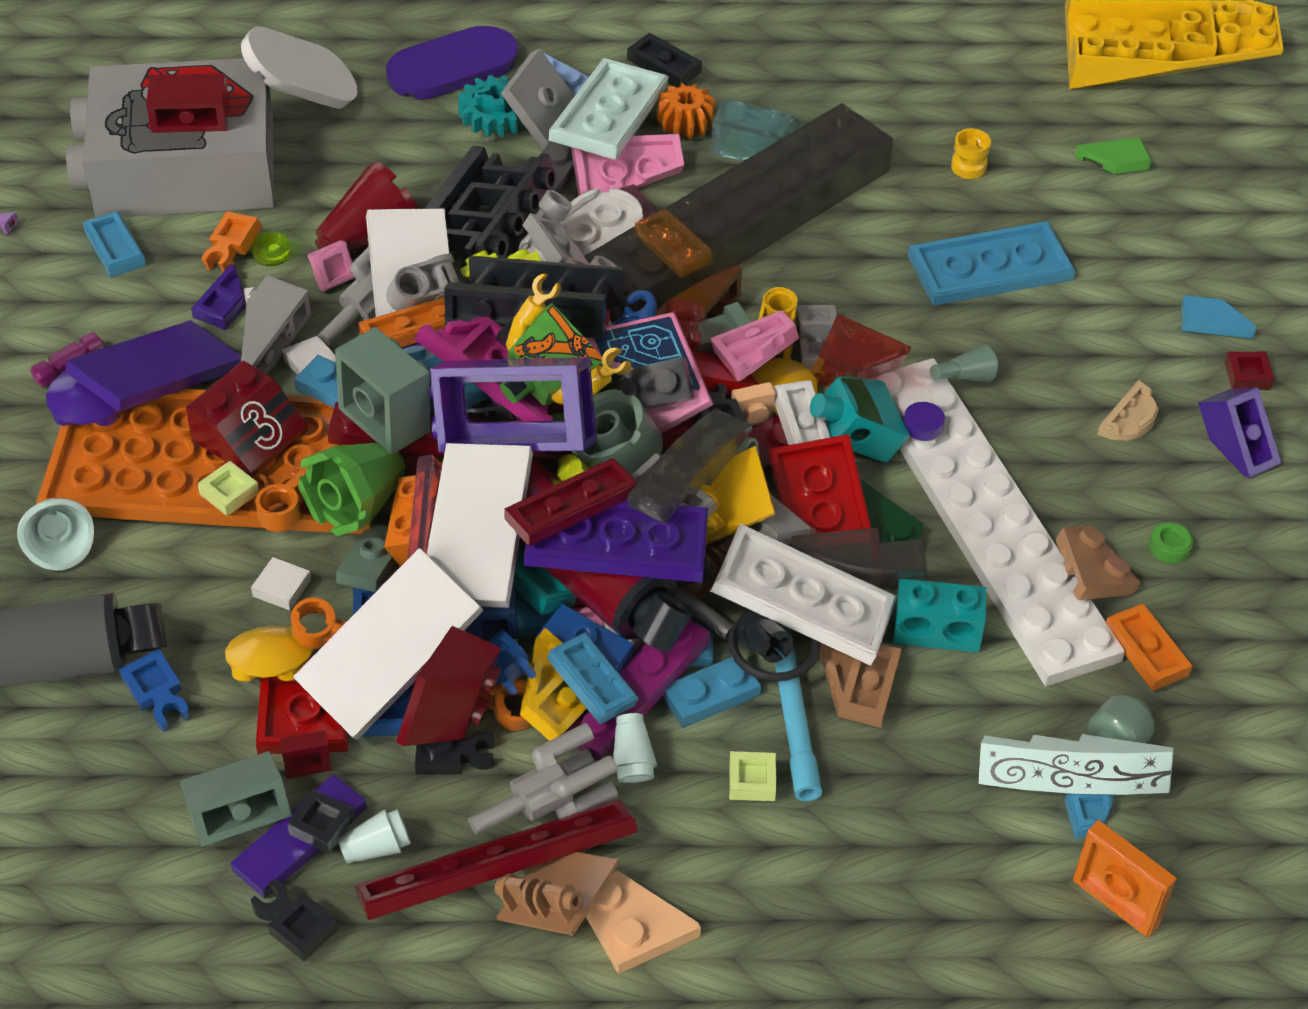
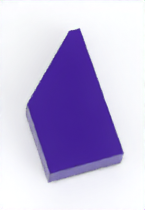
M230 264L192 306L193 318L226 330L246 307V301L234 265Z

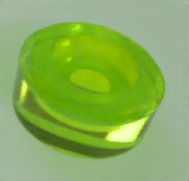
M274 231L258 235L252 243L254 260L266 267L279 266L285 263L291 255L289 239L284 234Z

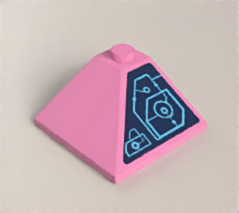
M674 312L606 327L607 333L603 339L584 337L602 357L610 348L622 349V352L616 355L613 360L615 369L625 361H630L631 369L680 357L687 359L694 399L646 410L661 431V434L714 405Z

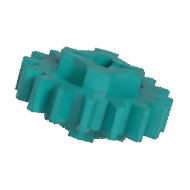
M489 75L488 80L485 82L476 78L475 86L466 84L464 86L465 92L458 94V116L462 118L463 126L472 125L473 133L485 130L486 137H489L492 132L498 133L500 137H504L507 130L516 134L518 133V125L525 127L501 95V92L509 83L506 75H503L500 80L494 78L493 75Z

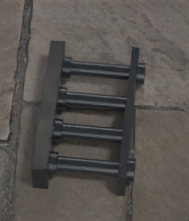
M470 256V284L448 282L444 287L445 326L451 321L462 320L469 322L473 318L489 317L503 328L518 313L528 296L535 295L532 289L534 279L541 274H548L542 283V291L545 294H549L555 284L560 283L561 292L556 298L546 299L544 302L546 307L552 303L583 337L603 339L607 333L606 306H624V267Z

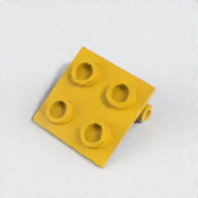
M756 446L708 468L697 458L685 461L681 473L711 497L717 505V510L707 519L706 545L735 533L740 524L749 527L776 514Z

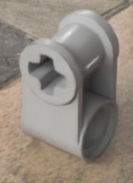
M438 255L427 261L399 269L387 289L386 297L389 305L398 311L444 297V287L448 282L460 283L452 265L454 263L453 255ZM400 284L412 287L415 295L406 294L400 288Z

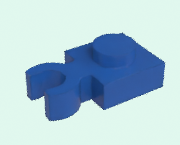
M503 629L487 641L501 647L495 666L502 668L495 686L501 683L508 693L515 694L518 690L514 686V682L519 676L528 675L531 679L536 676L535 670L527 661L529 659L528 655Z
M160 649L119 669L121 678L141 711L154 705L153 714L156 725L163 732L169 730L164 715L170 710L179 711L185 721L190 718L186 701L174 695L182 690L181 683Z

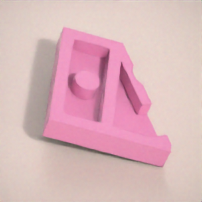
M781 310L712 337L710 340L715 354L738 382L798 340L799 336L796 325Z

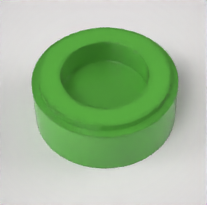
M1173 522L1157 525L1153 529L1149 540V549L1152 555L1162 562L1171 564L1186 560L1190 555L1193 545V536L1190 531L1184 526Z

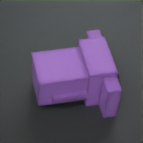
M16 212L0 214V228H2L5 235H8L19 222Z

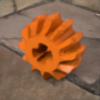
M681 83L678 88L668 86L667 92L660 93L656 118L658 125L663 127L664 134H679V137H687L691 141L694 135L704 137L706 131L712 130L715 123L716 103L715 98L709 95L708 89H698L697 84L690 87Z

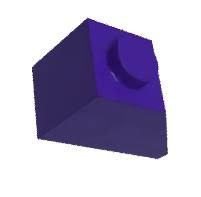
M1258 387L1228 389L1198 402L1209 440L1244 477H1252L1281 464Z

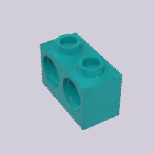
M899 579L894 609L893 644L979 653L986 622V587Z

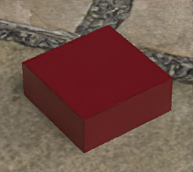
M1266 351L1227 353L1224 363L1231 389L1258 387L1259 390H1271L1274 377Z
M326 730L280 738L287 779L332 771Z

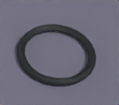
M748 612L741 615L734 622L729 632V650L735 663L751 676L766 681H788L800 677L813 667L821 651V642L811 638L812 650L808 659L802 665L787 672H766L749 664L742 657L738 649V626Z

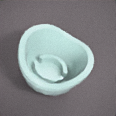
M49 498L37 503L22 516L17 528L18 542L25 555L38 566L55 571L69 569L80 563L88 555L94 539L93 520L87 509L80 503L65 498Z

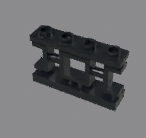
M472 146L425 209H444L449 251L464 252L467 258L482 251H487L488 256L496 253L499 258H505L516 239L522 234L524 230L523 224L529 214H535L539 210V202L546 191L552 190L555 187L557 174L552 166L549 154L541 153L538 158L530 157L523 168L503 166L500 154L493 153L488 158L485 147ZM480 205L494 206L490 213L476 212Z

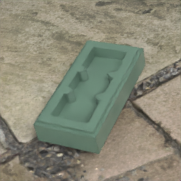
M371 523L370 529L363 531L336 571L337 584L374 593L378 591L396 563L395 559L384 548L388 527Z

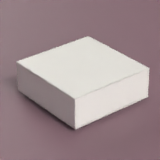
M272 557L252 585V595L260 600L291 610L311 581L310 571Z

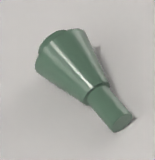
M980 344L952 359L950 362L932 365L930 374L933 380L953 377L955 379L989 383L996 377L999 361L990 346Z

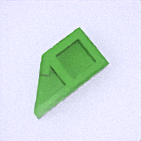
M1139 137L1076 146L1075 156L1077 159L1082 161L1090 159L1103 164L1102 169L1113 174L1144 171L1150 168L1151 159Z

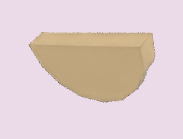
M1138 380L1099 425L1097 435L1111 440L1128 441L1140 438L1152 429L1159 411L1155 400L1151 396L1153 391Z

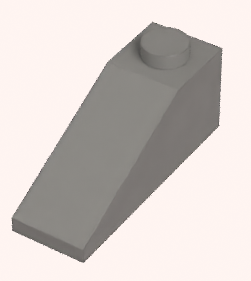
M267 275L258 287L250 291L246 302L241 362L244 360L267 375L271 372L283 355L281 350L290 346L311 317L308 290Z

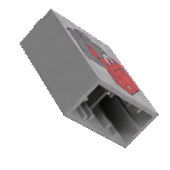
M244 58L90 67L88 97L71 98L70 116L74 139L76 142L84 141V144L67 146L66 163L71 189H89L95 218L118 211L121 217L274 208L273 108L270 87L263 81L266 77L260 71L255 74L248 67ZM225 73L230 102L227 131L151 133L146 107L150 75Z

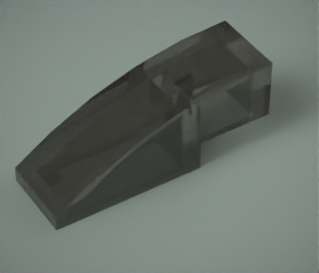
M878 528L792 536V548L878 588L898 589L900 578L927 580V564L923 539L880 543Z

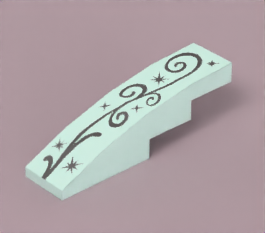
M1085 734L1081 735L1079 741L1033 735L1030 742L985 735L981 742L979 784L1071 794L1128 795L1169 793L1174 748Z

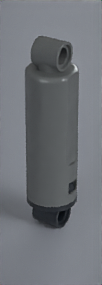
M115 593L89 596L88 598L67 599L39 603L36 606L1 610L0 688L43 681L48 683L94 674L117 673L119 669L126 666V654L167 648L161 603L141 604L119 609Z

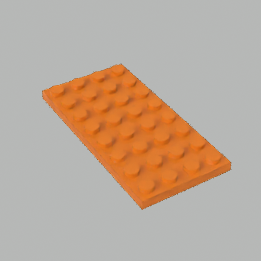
M183 389L118 412L119 417L117 421L109 426H100L96 423L61 425L36 501L37 504L49 498L74 500L84 506L91 517L263 528L258 519L255 503L256 496L226 516L199 493L197 483L227 462L192 441L185 407L206 391L198 389ZM286 395L307 423L308 431L253 477L258 483L259 491L268 485L286 484L300 470L301 459L319 452L328 443L327 431L333 407L310 396ZM303 500L299 504L300 520L289 530L332 533L329 530L335 526L328 521L320 524L313 519L305 500ZM274 504L268 507L269 512L284 511L288 509V504ZM371 523L347 534H362L365 529H370Z

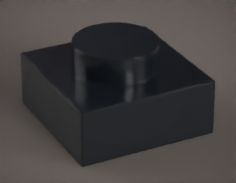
M313 789L287 824L289 835L329 854L354 820V811L352 807Z

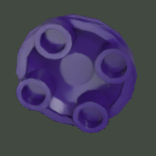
M66 371L52 381L46 393L47 407L52 412L53 420L62 426L93 423L100 426H109L115 423L119 417L117 410L71 377Z

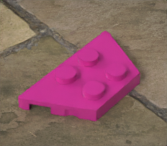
M489 317L473 318L469 322L462 320L448 322L445 329L433 330L430 324L423 325L414 338L415 341L443 362L507 359L509 353L496 340L497 333L502 327ZM472 382L488 394L494 402L504 406L522 421H552V416L548 415V405H541L531 393H528L519 402L513 404L502 393L500 389L502 382Z

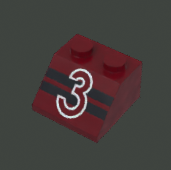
M244 360L185 407L192 441L223 461H231L251 478L257 475L308 431L307 423L276 381Z

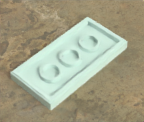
M603 58L549 129V141L616 160L660 98V93H663L667 88L668 76Z

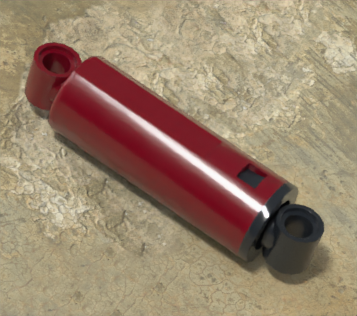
M532 458L526 498L534 495V491L540 492L562 482L534 458ZM520 537L519 546L525 551L526 542ZM544 568L620 637L627 640L639 637L645 643L660 651L669 652L693 616L691 608L676 597V580Z

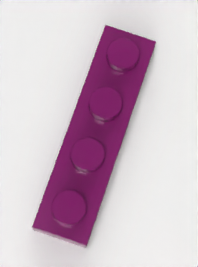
M689 621L669 652L660 651L646 643L619 673L639 697L635 707L620 715L639 713L644 717L665 694V690L683 674L711 642L710 632ZM586 709L566 732L584 723L588 724L594 739L577 748L581 751L589 750L592 757L599 761L610 755L614 750L617 726L616 717L600 725L588 709Z

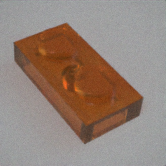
M666 208L635 223L634 235L679 277L682 278L712 262V250Z

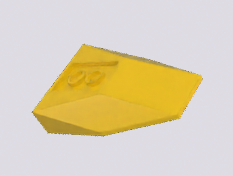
M1254 0L1065 1L1069 89L1173 75L1282 55L1283 52L1277 6Z

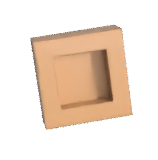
M770 382L732 390L731 399L737 400L746 419V426H756L773 418L776 393Z

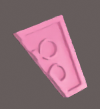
M679 134L633 136L616 160L571 147L578 196L593 189H600V193L609 192V188L630 192L682 173L684 168Z

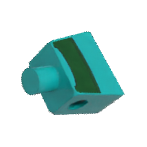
M841 376L832 383L824 394L818 393L811 400V415L825 420L831 437L849 434L854 452L887 463L910 437L883 381Z

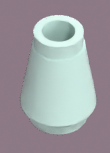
M629 713L617 716L613 760L617 766L618 782L639 783L653 779V769L657 767V762L643 715Z
M384 809L347 832L346 835L341 836L338 841L347 864L402 853L401 848L411 844L398 809L389 813Z

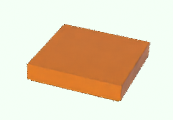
M1097 820L1088 829L1073 877V882L1148 938L1159 928L1177 880L1174 875L1100 820Z

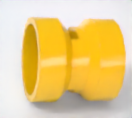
M974 128L963 129L957 133L954 143L955 153L952 156L951 162L953 173L964 179H977L985 174L988 162L986 156L989 154L991 138L987 133Z

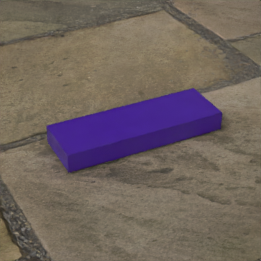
M334 774L315 789L352 807L354 820L367 809L366 800ZM307 797L291 810V817L279 820L231 862L232 871L264 899L271 894L269 882L272 879L283 883L320 850L289 835L287 824Z

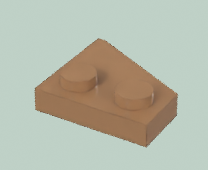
M1092 526L1063 527L1055 539L1059 552L1064 557L1063 564L1067 574L1076 575L1078 584L1073 589V593L1078 600L1132 596L1141 583L1130 571L1128 563L1115 554L1105 542L1103 534Z
M821 643L820 657L837 717L879 728L882 727L902 649L881 644L877 656L870 666Z

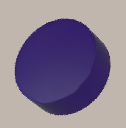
M916 402L905 410L903 422L910 437L920 441H930L942 434L945 415L942 409L933 403Z

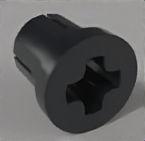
M752 610L739 623V640L748 649L757 651L767 662L777 663L783 660V657L775 648L785 658L791 652L793 647L792 637L781 627L780 623Z

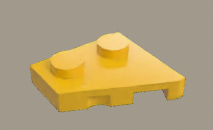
M545 628L534 643L530 665L535 670L536 676L533 679L529 678V676L527 677L520 715L550 741L564 734L587 708L548 661L547 657L550 650L563 643Z

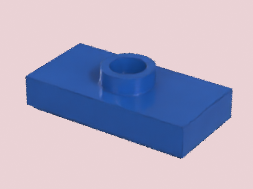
M563 604L560 605L541 630L542 632L545 628L548 629L562 643L586 632L618 673L635 652L632 642Z

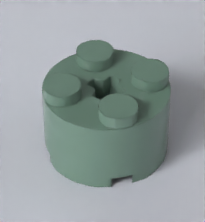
M615 389L603 391L593 396L597 441L584 451H572L587 467L592 468L614 458L632 475L655 453L661 454L663 447L661 431L637 397L625 395L622 390Z

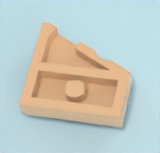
M619 871L612 874L585 916L618 974L700 938L701 927L697 921Z

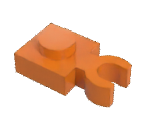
M226 211L209 238L212 247L207 249L202 256V261L207 270H212L215 263L218 262L222 272H224L230 264L234 265L233 258L236 253L246 255L263 228L258 217Z

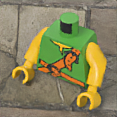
M541 274L533 282L532 289L535 295L528 296L512 321L506 341V347L509 352L507 359L590 357L594 396L611 382V375H624L628 373L631 369V362L625 361L615 369L613 360L616 355L622 352V349L610 348L602 357L552 303L546 307L544 304L546 299L556 298L560 294L561 284L556 283L549 294H545L542 291V283L548 274ZM561 380L502 382L500 384L502 393L513 404L519 402L528 393H531L544 406L553 402L563 404Z

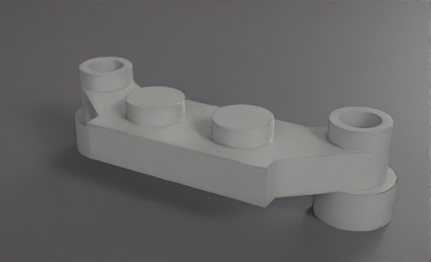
M547 190L539 202L540 209L537 214L530 213L523 224L532 238L531 243L543 253L548 262L617 267L613 262L602 256H595L589 264L560 224V221H563L572 209V204L563 195Z

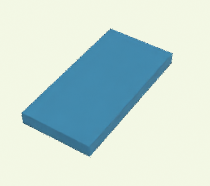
M1048 221L916 244L908 248V257L933 306L1074 280L1076 271Z

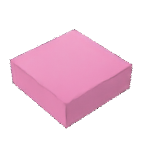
M340 240L307 254L320 290L327 291L355 278L350 271V266L353 262L346 242Z

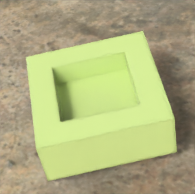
M228 461L197 483L200 495L226 516L233 513L259 493L258 483L231 461Z
M730 751L729 800L775 801L776 753Z

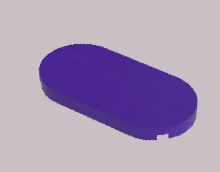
M470 27L398 51L387 62V82L394 92L405 97L406 93L414 94V99L438 97L462 89L466 84L474 85L476 78L486 81L489 75H493L495 78L510 71L518 56L517 42L509 32L498 27Z

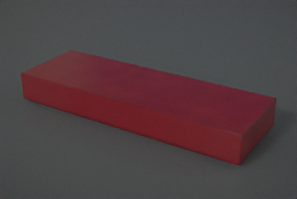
M611 458L504 508V519L526 544L531 546L637 495L639 483L614 458Z

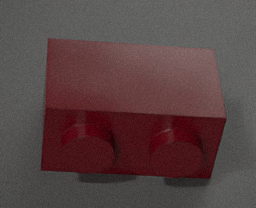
M225 73L149 76L146 107L151 133L227 131L230 102Z

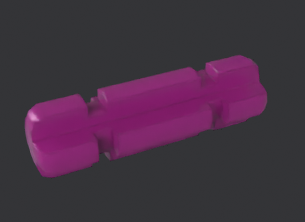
M90 332L79 339V344L74 341L50 355L48 362L42 360L36 363L30 369L33 379L41 387L52 383L56 379V375L59 376L66 371L67 360L103 349L104 345L101 338L96 333Z

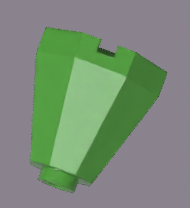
M378 443L333 446L301 459L300 469L306 467V473L299 477L298 488L313 519L320 524L328 521L335 526L329 531L336 536L357 531L371 523L396 490L398 478L404 477V459L399 451L391 455Z

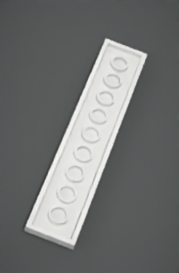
M932 358L864 377L863 379L880 380L885 383L902 420H904L907 407L916 402L933 403L944 412L945 422L943 432L939 437L930 441H920L909 437L899 450L983 587H986L988 595L1044 686L1046 687L1121 663L1125 654L1124 649L1092 600H1078L1074 596L1073 589L1078 584L1075 574L1074 576L1067 574L1063 564L1064 557L948 379H932L930 368L932 365L937 364L935 359Z

